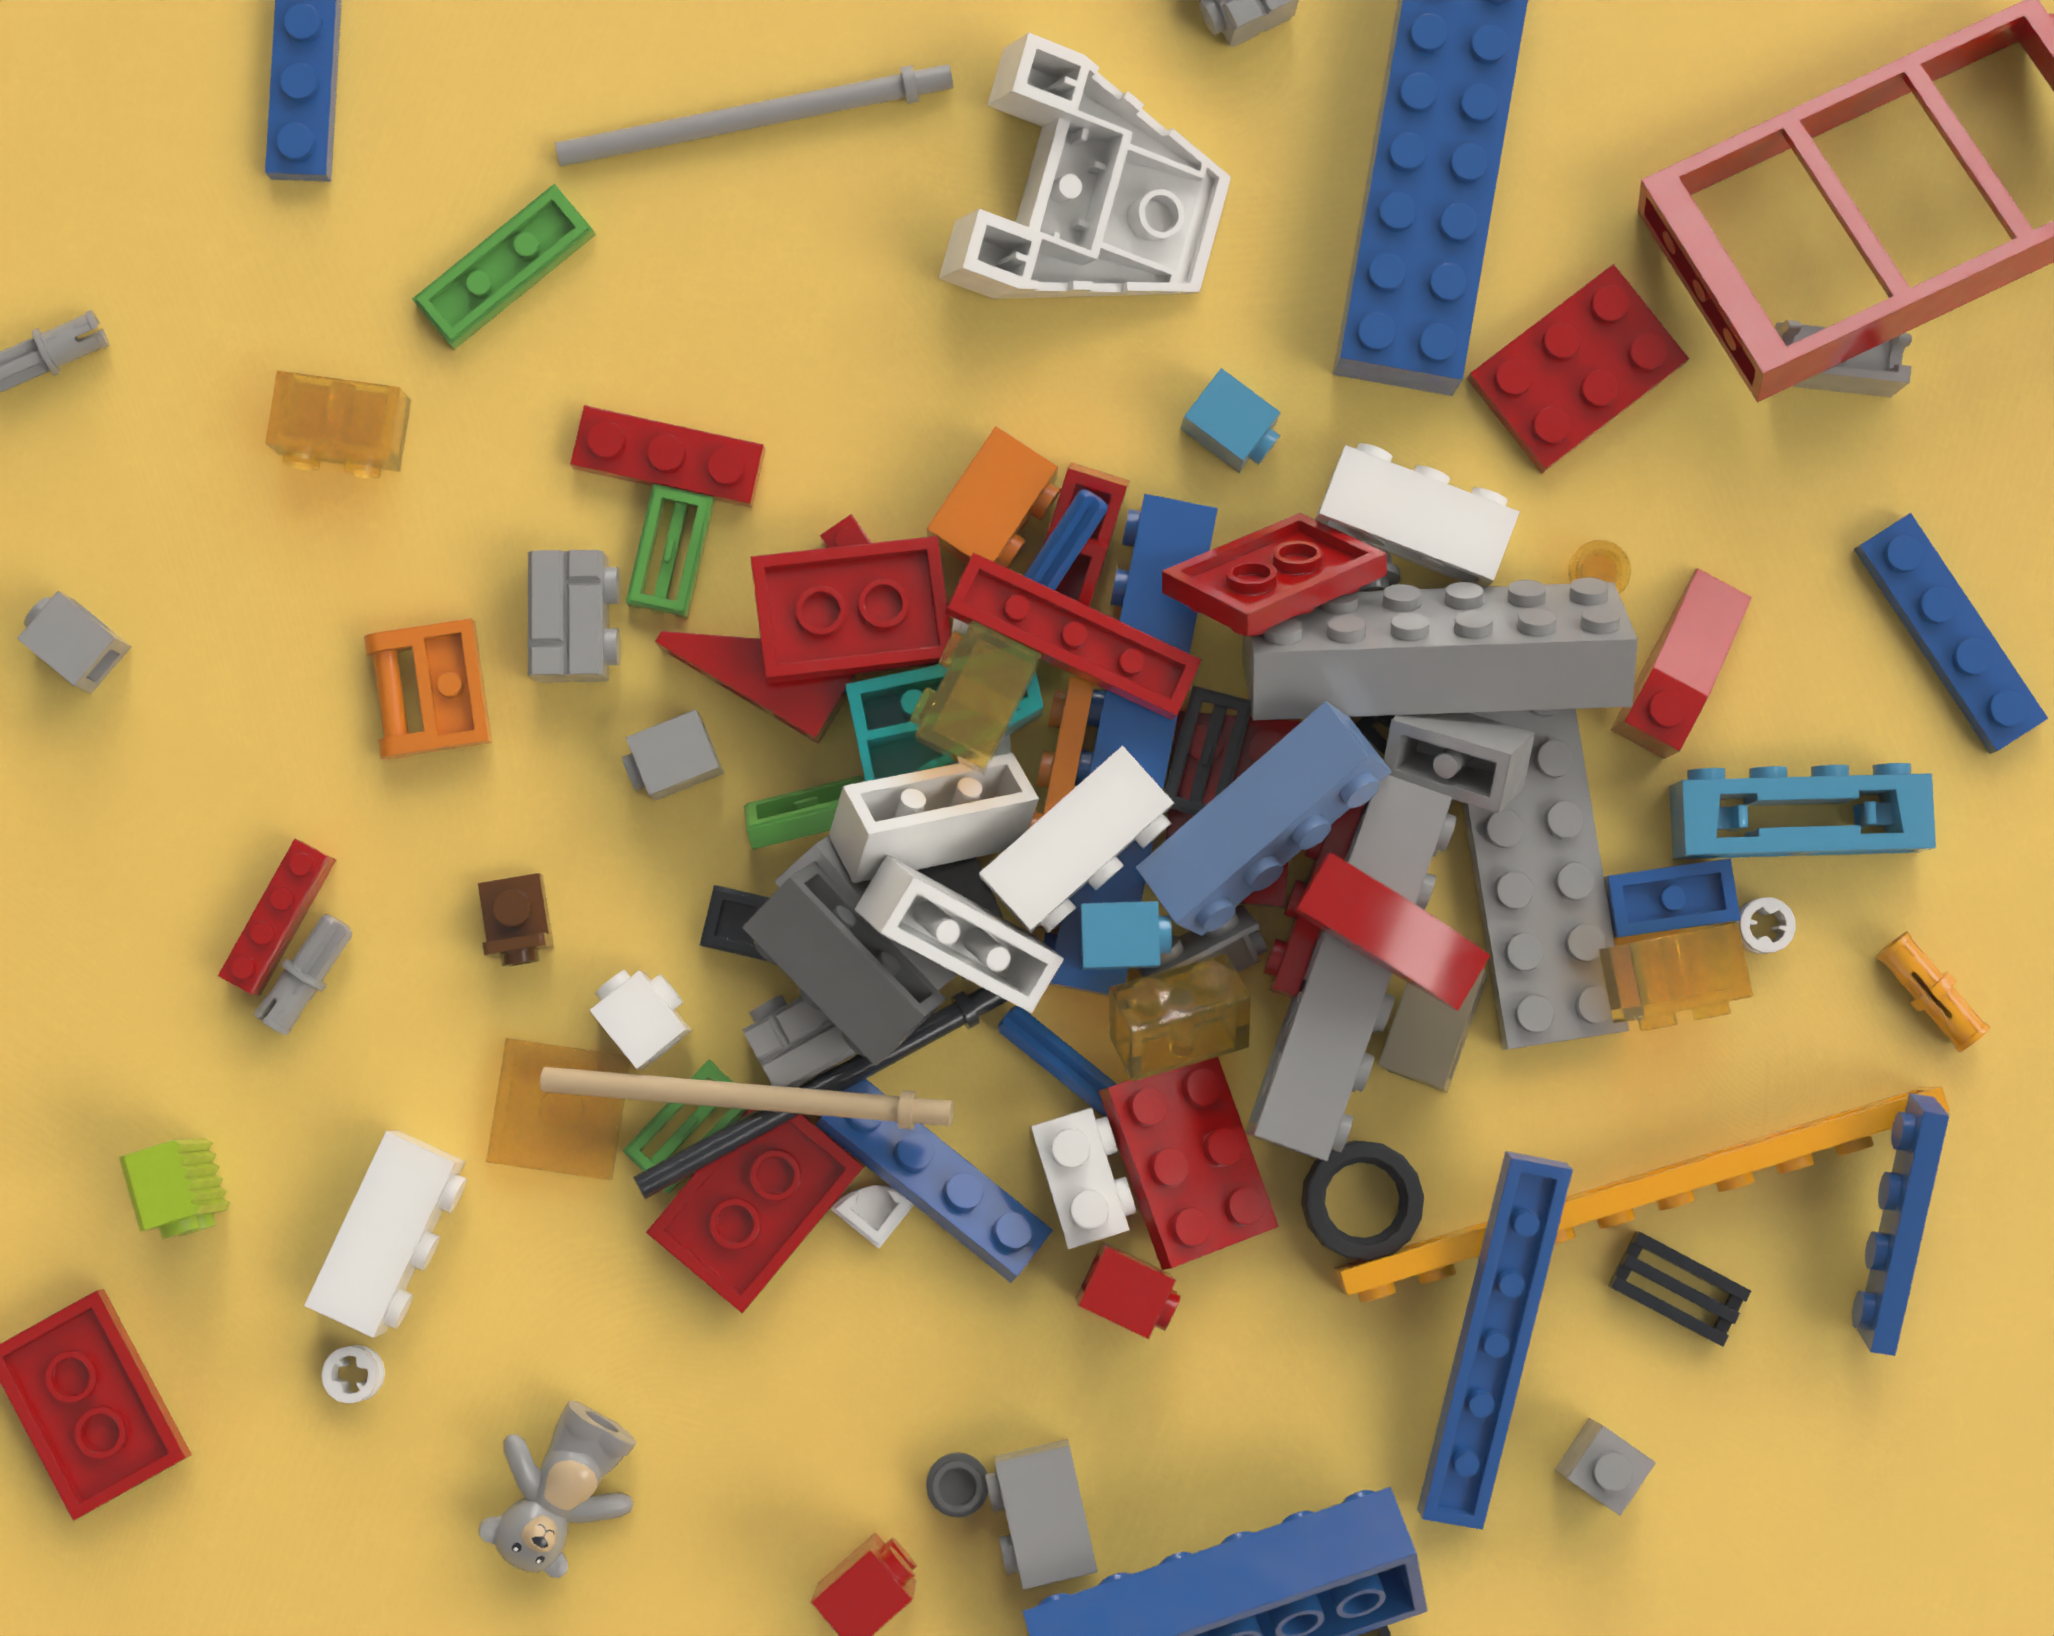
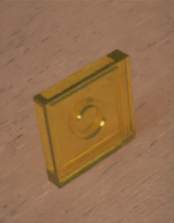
M506 1038L486 1162L612 1180L625 1099L542 1092L540 1077L544 1067L629 1074L630 1060L626 1055Z

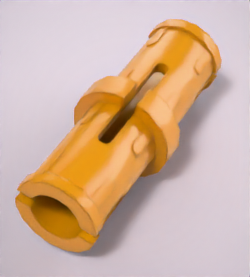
M1908 931L1895 938L1877 954L1876 957L1889 968L1913 996L1909 1001L1917 1012L1925 1010L1955 1045L1954 1048L1958 1052L1967 1049L1988 1032L1990 1026L1982 1021L1953 987L1957 982L1948 971L1942 974L1913 941Z

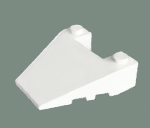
M1027 33L1003 48L987 105L1042 127L1016 222L982 209H977L955 220L939 279L993 299L1198 293L1203 282L1231 176L1176 130L1164 128L1142 109L1144 104L1129 91L1122 93L1097 71L1100 67L1087 56L1032 33Z

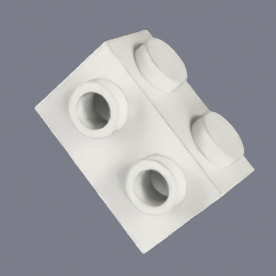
M1087 1108L1032 1125V1133L1068 1249L1129 1231L1125 1216L1137 1212L1126 1177L1114 1180L1107 1156L1118 1153L1107 1116L1095 1120L1092 1108Z

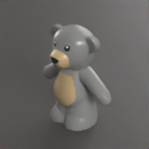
M573 1400L568 1401L560 1415L541 1469L534 1464L523 1438L518 1434L507 1436L503 1441V1451L524 1498L515 1502L501 1516L485 1518L479 1525L478 1533L485 1542L494 1544L502 1558L518 1569L527 1572H541L543 1570L550 1577H562L568 1568L566 1557L562 1552L566 1543L568 1522L585 1523L622 1517L631 1511L633 1501L630 1495L621 1492L592 1496V1494L595 1492L601 1478L615 1468L623 1457L629 1455L635 1447L636 1441L634 1437L618 1423Z

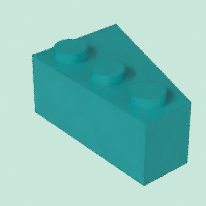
M1019 648L845 684L865 782L961 763L1043 716V702L1033 655Z

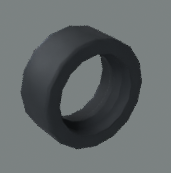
M1356 1140L1345 1143L1341 1153L1331 1150L1328 1161L1319 1159L1314 1161L1303 1181L1301 1207L1307 1227L1321 1245L1347 1259L1372 1261L1392 1255L1408 1243L1422 1220L1424 1193L1418 1173L1402 1154L1382 1143ZM1356 1163L1374 1164L1386 1171L1395 1182L1399 1195L1398 1212L1391 1225L1380 1234L1366 1238L1350 1236L1339 1230L1329 1218L1325 1205L1326 1190L1333 1176L1345 1166Z

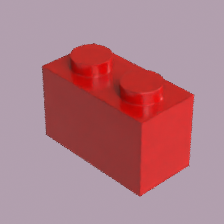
M1102 1241L1075 1298L1078 1306L1149 1340L1154 1327L1163 1331L1166 1330L1181 1296L1172 1290L1176 1280L1170 1273Z
M875 1532L818 1582L811 1603L839 1636H873L913 1600L916 1586L913 1570L917 1565L898 1541L891 1538L888 1542L884 1543Z

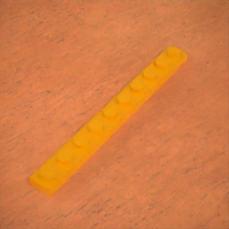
M1921 1087L1567 1196L1554 1245L1575 1238L1576 1235L1573 1227L1597 1220L1599 1229L1617 1226L1636 1219L1633 1208L1656 1201L1659 1211L1675 1208L1695 1201L1694 1189L1716 1183L1718 1192L1729 1191L1754 1183L1755 1179L1752 1172L1775 1165L1778 1174L1813 1165L1815 1162L1812 1153L1835 1147L1837 1155H1845L1872 1147L1874 1142L1871 1135L1892 1129L1896 1114L1899 1111L1905 1112L1909 1093L1935 1097L1946 1112L1950 1111L1943 1087ZM1488 1221L1401 1247L1394 1254L1372 1261L1359 1260L1336 1267L1334 1271L1340 1290L1347 1296L1357 1293L1360 1303H1364L1396 1293L1393 1282L1417 1275L1420 1284H1426L1456 1274L1454 1263L1477 1257L1479 1260Z

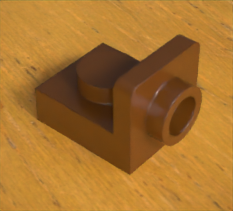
M535 873L478 883L487 941L482 943L484 956L492 958L501 957L502 967L538 962L540 961L538 950L554 948L543 874Z

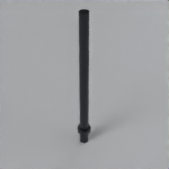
M983 987L968 995L961 991L951 996L952 1004L931 1014L897 1049L876 1066L867 1057L858 1054L797 1088L843 1092L963 1025L968 1030L980 1024V1016L1008 1000ZM755 1110L639 1173L633 1179L643 1198L647 1199L801 1114Z

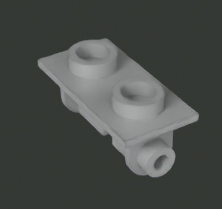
M1243 905L1236 907L1233 917L1225 925L1214 931L1206 932L1202 936L1193 931H1189L1179 937L1172 935V952L1170 954H1160L1161 965L1158 968H1138V971L1147 982L1146 987L1157 1007L1167 1002L1173 1007L1181 1001L1209 988L1210 986L1201 967L1210 962L1220 981L1260 962L1258 955L1268 951L1258 931L1260 929L1259 924Z

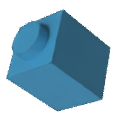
M1221 368L1185 414L1181 430L1239 473L1249 459L1259 465L1276 444L1281 435L1274 431L1273 428L1281 412Z
M1158 901L1087 903L1080 905L1082 970L1158 968L1161 965L1160 954H1170L1172 952L1170 915L1159 916Z

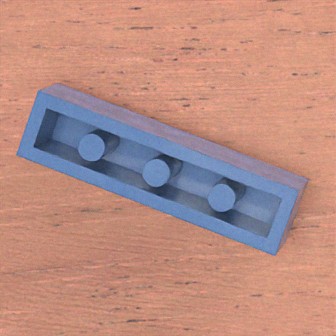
M1325 701L1138 864L1136 869L1174 922L1202 936L1206 932L1214 931L1225 925L1235 914V907L1253 891L1262 890L1274 883L1282 874L1283 865L1302 849L1312 848L1324 840L1331 830V824L1348 809L1359 807L1369 801L1379 790V783L1392 771L1350 717Z

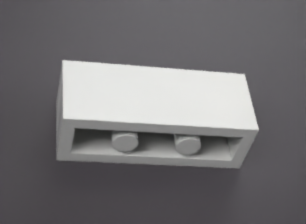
M1359 443L1356 449L1345 445L1338 458L1315 520L1381 551L1388 552L1391 555L1456 580L1474 583L1481 587H1488L1494 581L1520 511L1506 506L1508 500L1504 496L1484 488L1474 487L1470 493L1449 485L1450 477L1431 467L1416 465L1414 471L1391 462L1393 456L1389 452L1370 444Z
M1122 746L979 873L980 878L1029 933L1034 931L1040 924L1049 933L1077 908L1069 899L1087 882L1095 891L1098 890L1124 866L1117 858L1124 849L1135 840L1142 848H1145L1171 824L1164 814L1172 807L1174 802Z
M1009 753L843 786L829 838L852 882L857 883L873 879L886 855L914 870L1003 852L1028 830L1039 798L1014 754Z
M886 855L854 909L881 934L1030 1013L1033 1012L1064 960L1063 957L1035 935Z
M399 1130L386 1131L304 1306L373 1338L386 1333L388 1326L397 1329L403 1321L413 1299V1294L405 1291L416 1268L422 1271L427 1268L439 1244L440 1236L432 1233L443 1210L449 1213L454 1210L464 1191L467 1179L459 1174L465 1161Z

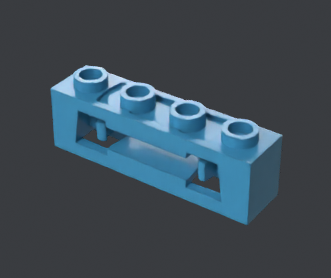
M1910 763L1877 764L1872 766L1873 775L1850 776L1849 765L1811 767V777H1788L1787 767L1784 766L1750 768L1749 778L1726 779L1725 768L1687 770L1688 780H1681L1669 786L1673 859L1920 853L1935 849L1932 773L1911 774ZM1879 795L1880 803L1871 801L1854 806V825L1757 828L1754 831L1744 833L1745 837L1716 838L1717 830L1739 831V829L1748 828L1747 806L1843 804L1857 799L1859 796ZM1743 799V805L1719 807L1720 800ZM1884 826L1886 833L1861 834V828Z

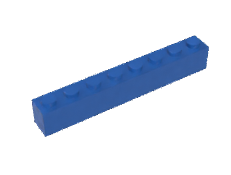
M1144 494L1141 511L1128 510L1122 545L1133 547L1129 571L1117 569L1110 601V605L1122 607L1120 622L1190 654L1197 613L1190 610L1188 606L1162 593V571L1210 551L1218 508ZM1093 689L1086 725L1097 727L1098 731L1094 751L1081 749L1074 786H1078L1123 746L1163 790L1177 716L1172 721L1108 690ZM1136 840L1133 841L1117 856L1124 866L1096 891L1087 882L1069 899L1077 908L1059 924L1058 934L1045 932L1044 943L1064 958L1049 985L1118 999L1123 997L1128 969L1082 970L1080 905L1087 903L1141 902L1145 880L1136 869V866L1151 854L1153 841L1145 848H1142Z

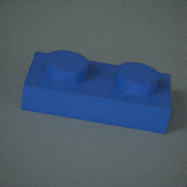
M1731 858L1604 877L1614 938L1741 920Z

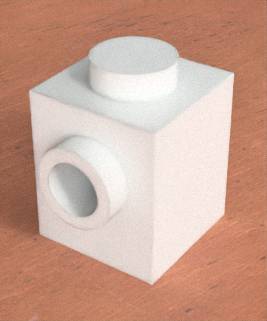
M623 970L595 992L601 1001L591 1008L590 1012L636 1069L644 1070L692 1031L675 1010L683 1003V1000L661 974H658L651 980L645 972L637 971L630 977Z

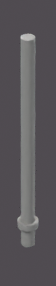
M946 64L913 71V66L909 65L900 67L901 74L555 142L557 157L562 167L906 98L907 104L919 102L918 95L954 88L950 65Z

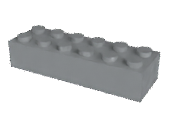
M1579 578L1572 581L1571 584L1543 585L1533 580H1518L1510 583L1509 586L1481 587L1470 582H1457L1448 585L1446 588L1418 589L1412 585L1396 584L1388 586L1384 590L1357 591L1352 594L1342 595L1315 607L1310 613L1296 615L1269 627L1263 634L1249 637L1242 635V663L1253 720L1307 718L1325 701L1349 717L1632 707L1638 638L1614 582H1604L1596 578Z
M1388 775L1379 783L1380 787L1377 793L1364 804L1344 861L1425 910L1436 881V876L1427 873L1432 856L1436 857L1438 851L1444 852L1446 850L1457 819L1456 816L1447 813L1453 797ZM1320 929L1297 997L1291 998L1245 1133L1314 1159L1328 1161L1331 1150L1341 1153L1345 1146L1352 1126L1353 1116L1344 1112L1351 1091L1362 1092L1366 1085L1374 1056L1365 1053L1371 1033H1375L1376 1030L1381 1032L1384 1030L1394 1004L1395 996L1385 993L1392 975L1391 972L1346 946L1347 943Z

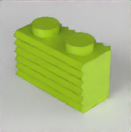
M206 1138L172 1140L119 1157L140 1232L159 1229L162 1239H167L174 1236L188 1235L216 1226L213 1214L225 1211L230 1202L223 1199L227 1190L220 1187L223 1178L216 1175L220 1166L213 1163V1160L217 1154L209 1151L213 1142Z

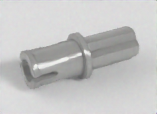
M89 310L85 312L86 314L43 333L38 328L32 330V338L0 351V392H4L49 371L56 376L61 373L60 366L101 348L109 347L110 344L103 329L81 339L77 337L98 327L100 322L95 313Z
M327 914L322 916L293 960L285 958L281 965L285 968L268 996L265 997L259 1008L256 1009L254 1015L258 1019L263 1020L262 1022L281 1034L288 1035L299 1018L300 1013L316 991H323L326 988L327 984L323 981L324 977L352 937V931L349 926L334 916Z

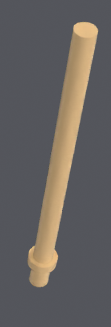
M544 1067L540 1077L542 1092L898 1122L900 1129H913L915 1123L951 1126L954 1115L953 1101L917 1098L916 1091L902 1090L900 1096L553 1067Z

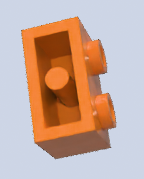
M995 426L926 528L927 537L938 536L939 547L966 565L974 552L1010 569L1027 542L1019 534L1032 515L1039 520L1045 517L1061 491L1060 488L1054 485L1057 479L1058 466Z

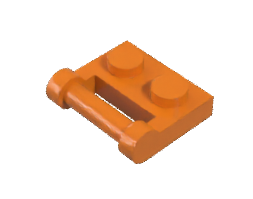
M472 618L383 631L364 636L366 656L373 657L384 734V738L378 740L381 759H400L422 753L492 743L476 623ZM413 650L424 731L408 733L398 653Z

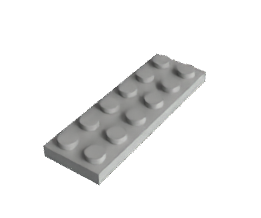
M1576 709L1469 712L1473 715L1535 732L1524 790L1500 813L1462 802L1486 952L1491 955L1488 959L1502 1050L1629 1031Z

